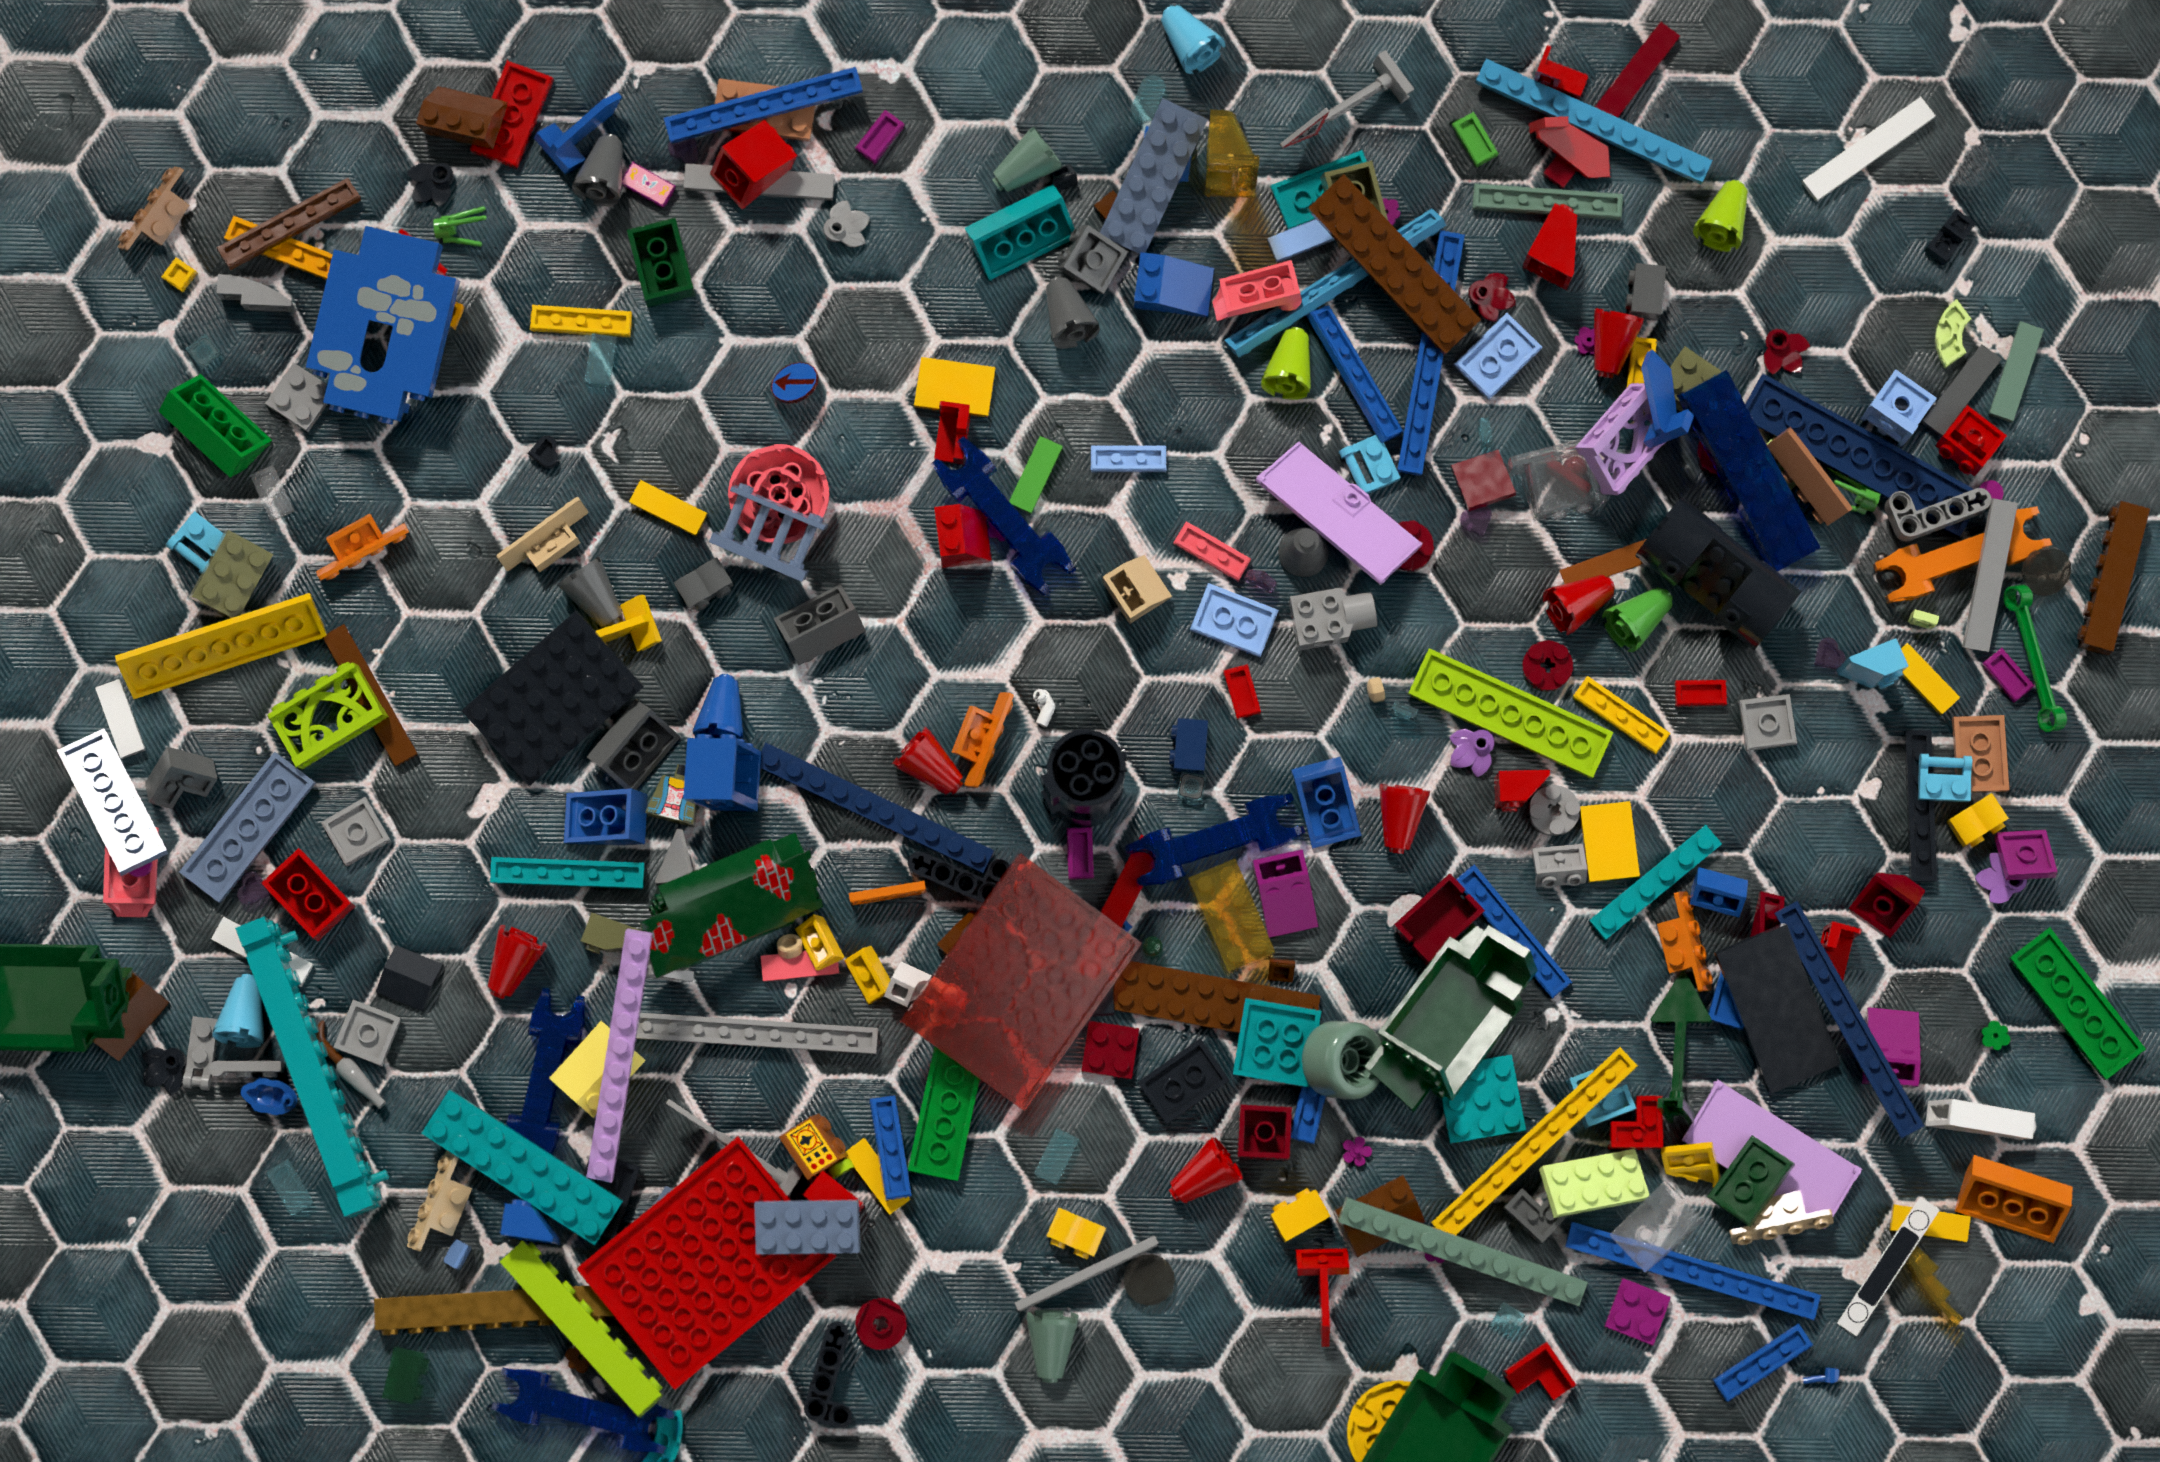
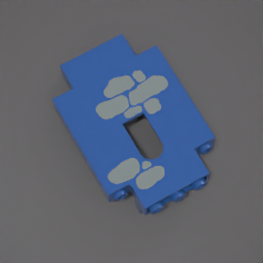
M365 226L359 255L334 249L306 368L313 370L312 375L327 378V374H330L323 403L330 405L329 410L344 413L345 409L354 411L353 416L368 419L369 415L378 416V422L393 425L394 421L401 422L403 413L408 414L410 404L406 403L408 393H410L409 398L424 401L425 397L433 398L460 285V280L437 274L443 249L441 244ZM369 321L393 326L383 367L376 372L364 370L360 361Z

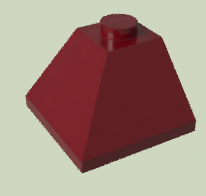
M1876 873L1850 905L1849 909L1891 938L1918 905L1926 890L1905 875Z

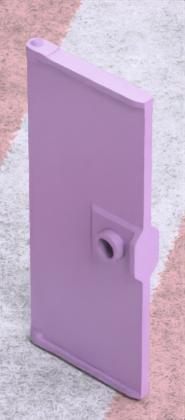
M1297 442L1269 468L1256 477L1255 481L1265 488L1380 585L1422 546L1420 541L1372 503L1365 491L1356 484H1349L1300 442Z
M1718 1079L1713 1083L1708 1097L1694 1118V1123H1691L1681 1140L1686 1144L1713 1142L1717 1163L1728 1169L1748 1139L1753 1135L1794 1162L1795 1166L1773 1196L1800 1191L1806 1214L1831 1209L1834 1216L1852 1184L1862 1171V1168L1847 1161L1726 1086Z

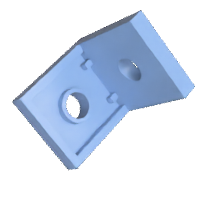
M1895 370L1860 419L1862 421H1869L1878 428L1877 431L1884 436L1886 434L1899 442L1898 446L1902 447L1918 427L1917 425L1937 398ZM1899 398L1904 399L1908 404L1907 410H1898L1895 406V400Z

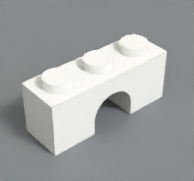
M900 962L891 977L884 997L906 1007L913 1000L924 1001L933 1008L932 1019L954 1029L971 993L904 962Z

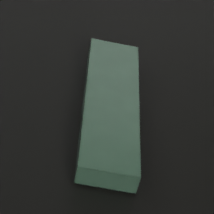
M2021 321L2018 323L1988 415L2010 423L2014 421L2044 329Z

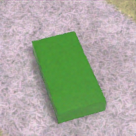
M1474 112L1452 123V128L1476 168L1498 156L1499 153Z

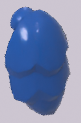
M259 1078L255 1082L244 1085L241 1089V1096L252 1106L254 1111L260 1113L280 1115L291 1111L297 1104V1095L289 1085L278 1080L272 1081L267 1078Z

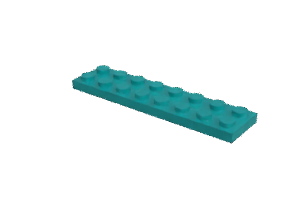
M451 1089L447 1092L421 1133L593 1245L597 1244L623 1203V1200Z

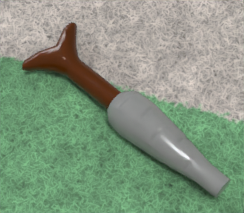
M322 1020L318 1024L319 1032L315 1034L317 1040L323 1041L328 1057L336 1064L337 1073L355 1090L369 1099L378 1109L382 1108L386 1101L378 1094L359 1066L350 1058H343L326 1040L325 1021Z

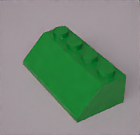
M201 374L170 390L158 411L230 478L245 470L272 442L269 436Z

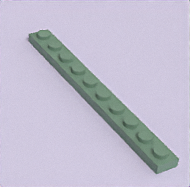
M1348 1197L1345 1198L1338 1218L1339 1223L1580 1306L1588 1283L1580 1278Z

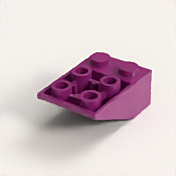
M1303 849L1253 860L1252 869L1268 938L1317 928L1318 922Z
M1868 1007L1866 1023L1903 1088L1914 1089L1918 1087L1921 1062L1919 1012ZM1863 1072L1862 1084L1870 1085Z

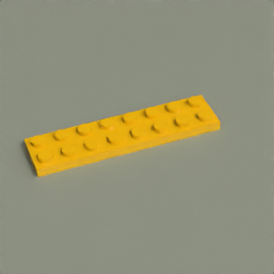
M308 593L116 655L115 658L133 699L322 639L327 636L312 596Z

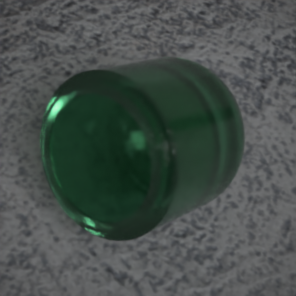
M1155 936L1147 937L1142 944L1143 954L1150 959H1155L1161 955L1163 950L1161 940Z

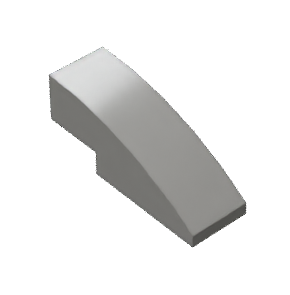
M218 274L217 295L221 300H241L243 308L251 311L295 312V306L292 301L264 284L234 275Z

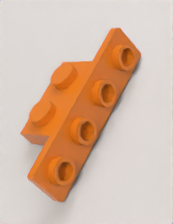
M368 514L326 537L337 560L317 570L318 578L320 580L333 579L339 575V570L347 566L352 568L362 561L361 558L368 554L374 556L383 551V546L392 542L395 544L406 538L405 534L409 532L406 524L403 523L382 535L372 515Z
M1000 692L991 714L975 706H969L951 752L972 762L964 786L978 788L983 783L986 776V766L995 753V743L997 738L1003 733L1004 720L1013 707L1012 700L1014 694Z
M1687 891L1675 892L1674 897L1680 918L1657 924L1669 973H1675L1693 968L1698 991L1712 990L1713 978L1706 966V950L1700 942V926L1694 918V905L1690 904L1691 896L1688 895Z

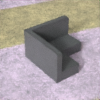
M166 747L145 782L149 803L172 809L183 791L207 797L217 781L214 760Z
M1520 1189L1502 1208L1539 1244L1543 1243L1567 1217L1554 1218L1548 1198L1542 1205H1539L1523 1189Z

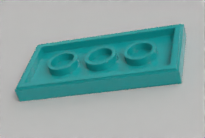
M1362 150L1270 185L1287 230L1315 220L1307 208L1324 193L1320 177L1325 172L1367 162Z

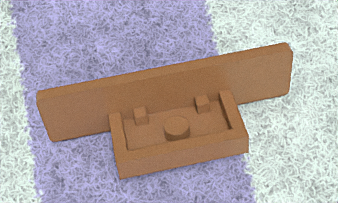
M169 168L161 178L162 184L158 189L155 188L147 198L149 202L144 210L141 208L133 218L134 224L130 230L126 229L119 238L120 244L118 245L120 250L128 251L141 232L158 245H163L190 206L170 191L184 170L182 168Z

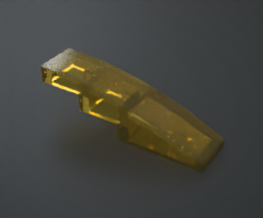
M1916 1246L1905 1262L1906 1267L1916 1285L1933 1308L1951 1327L1957 1326L1963 1318L1944 1301L1951 1292L1933 1276V1273L1939 1267Z

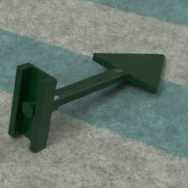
M1682 971L1651 1017L1652 1023H1675L1672 1089L1669 1092V1098H1658L1657 1104L1658 1110L1668 1123H1674V1116H1684L1688 1123H1694V1112L1684 1100L1685 1093H1683L1686 1027L1688 1023L1712 1022L1686 971Z

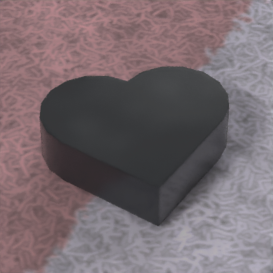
M546 435L540 438L527 453L528 456L545 469H553L559 463L556 453L558 445L551 436Z

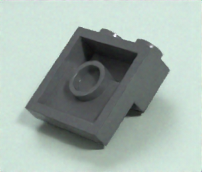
M1089 225L1081 226V228L1077 227L1070 235L1069 240L1072 241L1068 250L1066 248L1063 249L1057 258V261L1060 262L1057 269L1075 281L1083 282L1099 294H1104L1128 251Z

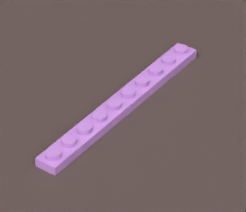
M628 928L625 932L587 1178L611 1183L614 1180L653 933Z

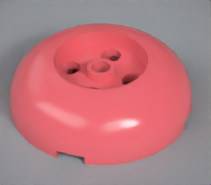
M774 444V446L758 448L752 451L740 461L730 479L728 499L731 510L738 494L731 492L730 489L733 485L739 486L740 483L753 487V493L807 516L811 512L824 517L828 508L829 486L822 467L810 454L791 445ZM779 476L781 481L779 484L772 485L770 478ZM794 488L802 490V495L798 496V498L793 497L791 494ZM777 494L784 495V499H779L778 501L775 500ZM748 498L737 522L747 534L750 533L761 506ZM770 509L759 535V541L773 544L782 522V518L778 515L779 511ZM794 518L783 544L802 539L808 524Z

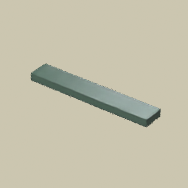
M1474 184L1472 210L1549 215L1556 203L1571 207L1574 210L1573 213L1577 214L1579 218L1621 220L1623 194Z

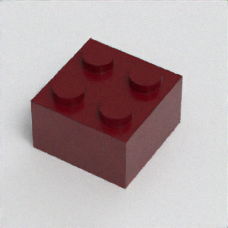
M1240 1104L1237 1158L1288 1161L1290 1159L1292 1107Z

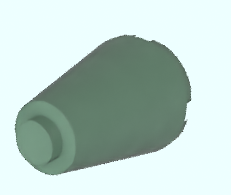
M1034 126L1027 131L994 170L995 177L992 180L1000 191L1005 189L1007 192H1010L1063 167L1050 146L1041 139L1042 136Z
M1049 1309L1035 1310V1315L1027 1312V1324L1036 1373L1038 1377L1042 1378V1382L1056 1383L1059 1378L1063 1377L1078 1324V1314L1071 1312L1070 1317L1063 1316L1064 1311Z

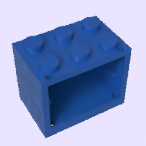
M697 734L696 738H687L683 799L709 811H758L761 751L754 748L753 744L745 743V740L736 739L735 735L722 734L721 738H712V735Z

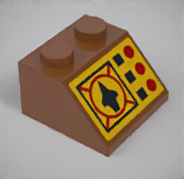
M820 1113L809 1117L779 1137L807 1180L818 1176L822 1171L827 1172L828 1169L848 1156L845 1152L846 1147L841 1139L835 1137L831 1131L830 1122L824 1116H821Z

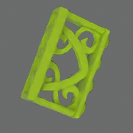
M349 662L336 668V673L329 677L325 675L314 682L315 686L308 690L306 688L299 690L293 695L294 698L287 703L280 702L271 708L272 712L267 714L297 768H306L389 717L385 709L382 708L359 665L355 663L350 664ZM347 678L355 679L358 684L357 692L352 698L347 697L351 693V685L346 690L341 688L342 682ZM333 687L335 693L326 691ZM363 692L373 708L369 711L356 702ZM319 701H332L344 705L337 716V731L333 732L330 728L323 725L311 726ZM304 704H306L304 710L301 709V708H299V707L303 706ZM350 708L352 710L347 715H352L353 720L346 723L343 717ZM288 714H297V719L291 723L301 725L300 730L290 731L285 727L284 720ZM322 730L324 733L323 739L318 741L316 739L317 733L311 735L312 731ZM301 735L304 751L299 753L291 737Z

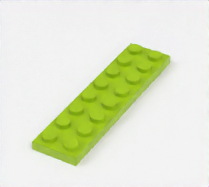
M1430 648L1408 692V695L1591 779H1593L1614 733Z

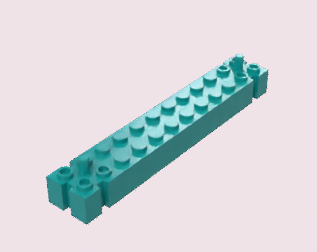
M261 917L236 927V932L245 950L247 961L330 1181L336 1191L344 1217L354 1218L381 1207L379 1201L383 1199L379 1187L374 1185L388 1180L389 1175L386 1170L373 1174L370 1163L364 1161L361 1154L364 1152L363 1144L359 1137L356 1138L352 1130L355 1128L354 1120L350 1113L347 1114L343 1107L346 1104V1099L342 1090H338L334 1083L337 1080L335 1070L332 1065L329 1066L326 1062L325 1057L328 1056L325 1044L323 1041L317 1040L315 1033L319 1032L318 1025L315 1019L310 1018L307 1012L310 1004L306 995H302L298 988V985H301L299 975L296 970L293 971L290 968L289 962L292 961V957L287 946L284 947V945L298 940L296 931L283 935L279 924L274 923L273 920H268L266 917Z

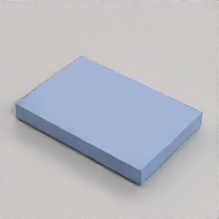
M1506 313L1454 366L1490 400L1542 349V346Z
M1208 583L1190 631L1260 658L1279 610Z

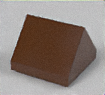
M1269 958L1267 980L1293 982L1295 960Z

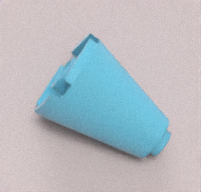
M1169 6L1163 11L1161 23L1186 73L1193 74L1191 70L1195 69L1199 72L1203 71L1221 55L1219 52L1221 45L1223 48L1225 47V41L1219 34L1181 6Z
M242 974L241 977L235 979L213 1029L212 1037L223 1044H228V1040L236 1042L235 1047L256 1048L260 1047L261 1043L263 1044L262 998L253 975Z

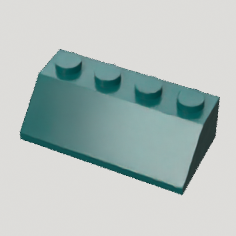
M1051 185L964 229L989 280H992L1071 241L1069 238L1075 227L1063 197L1054 185Z

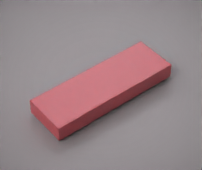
M1187 521L1173 543L1238 582L1251 561V558Z
M802 951L799 956L791 959L783 958L779 954L760 956L763 982L840 974L838 962L817 971L807 951Z

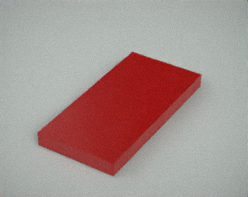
M507 60L492 95V99L508 103L494 148L489 149L472 145L470 151L518 169L554 78Z

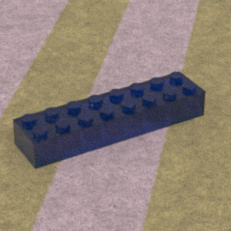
M1727 370L1720 371L1676 395L1683 409H1688L1694 415L1691 424L1763 561L1778 572L1820 549L1821 547L1729 372Z

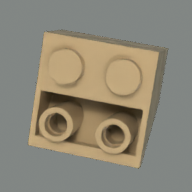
M1145 555L1123 563L1104 575L1102 583L1129 624L1172 598V595Z

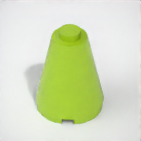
M1738 180L1726 182L1695 223L1693 234L1697 239L1699 236L1704 239L1703 244L1707 247L1723 252H1729L1733 247H1736L1737 250L1740 247L1743 238L1748 190L1742 182Z
M1292 327L1284 332L1262 376L1261 387L1267 393L1275 396V392L1283 394V399L1299 400L1307 397V393L1310 392L1309 336L1303 329Z

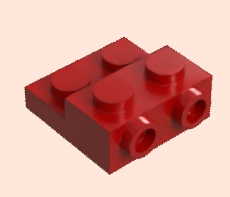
M1967 405L1935 446L1939 449V454L1943 458H1951L1958 463L1961 472L1972 474L1975 477L2007 435Z

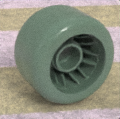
M1328 1021L1319 1025L1308 1036L1302 1053V1068L1308 1084L1318 1094L1325 1097L1354 1100L1367 1096L1377 1087L1380 1081L1364 1066L1381 1045V1040L1369 1026L1358 1022Z

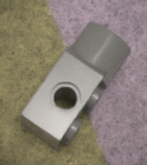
M1340 588L1290 596L1289 607L1298 651L1348 642L1351 631L1377 627L1376 610L1371 592L1346 596Z

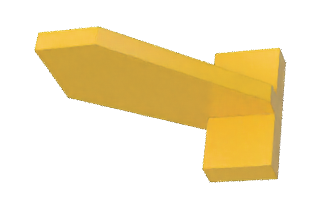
M638 595L620 605L626 621L596 631L605 642L631 633L637 651H644L662 641L645 595Z

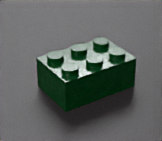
M676 218L627 230L647 308L696 296Z

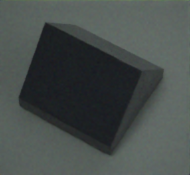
M1071 164L1064 165L1059 170L1048 174L1051 184L1054 185L1058 192L1078 185L1077 174Z

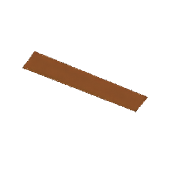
M1646 539L1559 570L1564 584L1598 575L1608 577L1644 564L1635 555Z

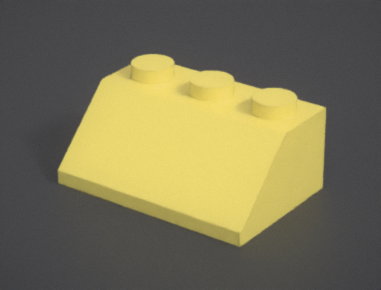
M602 1021L598 1023L549 1078L593 1118L597 1114L610 1028ZM635 1050L630 1077L646 1061Z

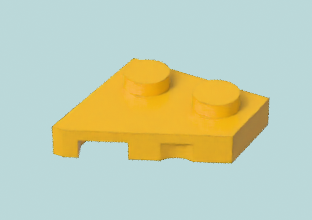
M1713 1142L1661 1148V1156L1666 1174L1684 1177L1693 1182H1698V1179L1713 1183L1712 1187H1715L1721 1177Z

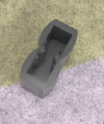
M717 557L674 582L690 611L695 609L697 612L706 608L710 604L708 602L710 599L716 596L720 599L731 592L730 588L734 586Z

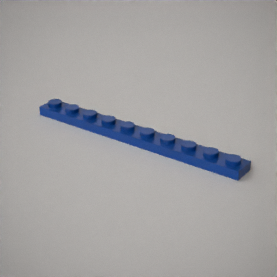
M1440 230L1433 269L1455 291L1465 235ZM1423 332L1421 333L1397 468L1398 472L1422 476L1444 355Z
M1575 1222L1570 1224L1564 1246L1565 1248L1810 1320H1815L1821 1295Z

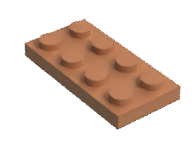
M719 79L715 104L780 86ZM816 105L725 130L744 133L763 120H766L770 126L776 129L781 138L810 142Z

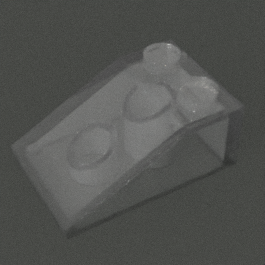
M1664 1181L1609 1235L1646 1273L1684 1241L1705 1220L1669 1182Z

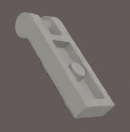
M193 1016L186 1068L183 1076V1088L191 1089L192 1086L200 1087L201 1090H210L212 1075L209 1072V1065L215 1060L217 1040L212 1035L218 1019ZM195 1069L203 1070L202 1077L194 1076Z
M214 1061L209 1065V1072L220 1079L226 1077L228 1073H236V1078H252V1073L262 1074V1078H278V1074H285V1063L282 1061Z

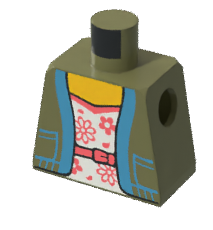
M677 764L674 778L662 775L646 809V814L650 817L694 828L697 805L683 799L685 765Z

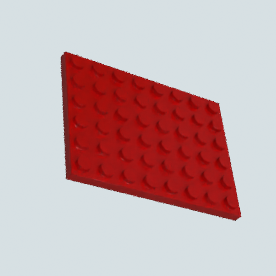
M739 1136L576 1268L674 1390L837 1257L834 1253L756 1254L755 1202L791 1200Z

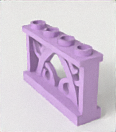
M1630 383L1575 447L1578 454L1584 456L1601 487L1600 491L1602 494L1619 495L1623 493L1627 485L1640 473L1645 464L1654 457L1657 450L1665 444L1662 443L1649 449L1644 443L1649 426L1645 425L1644 421L1649 419L1650 423L1653 424L1645 383ZM1634 428L1630 453L1622 454L1616 452L1619 445L1620 429Z

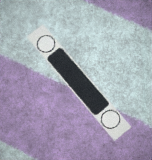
M1922 1197L1918 1199L1837 1324L1855 1336L1858 1335L1940 1209Z

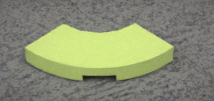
M1957 299L1942 314L1935 333L1936 351L1944 368H1947L1966 354L1962 344V333L1971 317Z

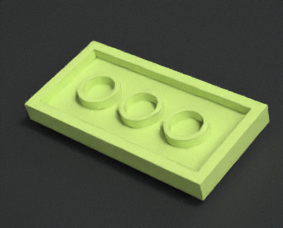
M1635 1149L1545 1165L1539 1169L1554 1218L1645 1201L1650 1198Z

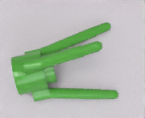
M482 206L434 219L435 238H443V243L481 246L482 243L480 241L452 237V235L456 234V225L486 220L487 217L485 215L460 219L483 212L486 208Z
M1827 467L1828 470L1857 487L1854 488L1838 480L1834 481L1835 485L1857 495L1855 503L1859 505L1852 506L1853 509L1851 511L1864 515L1867 510L1870 512L1875 511L1880 499V493L1872 491Z

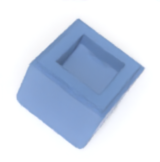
M455 1239L444 1258V1262L455 1269H462L472 1250L471 1246Z

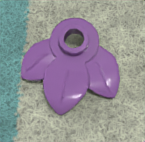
M1461 729L1450 736L1452 743L1457 746L1451 755V766L1463 768L1471 765L1476 777L1483 775L1492 763L1490 752L1495 744L1493 735L1486 730L1472 732L1468 729ZM1479 738H1484L1486 740L1485 747H1479L1477 745V740Z
M1991 853L1989 856L1991 868L1979 872L1975 876V880L1984 889L1991 890L1989 894L1990 902L2004 903L2010 899L2013 893H2018L2025 888L2027 879L2017 880L2016 885L2010 884L2009 880L2005 879L1999 853Z

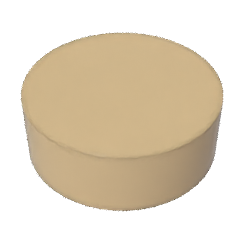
M794 934L780 937L777 941L778 954L786 959L799 956L803 951L801 938Z

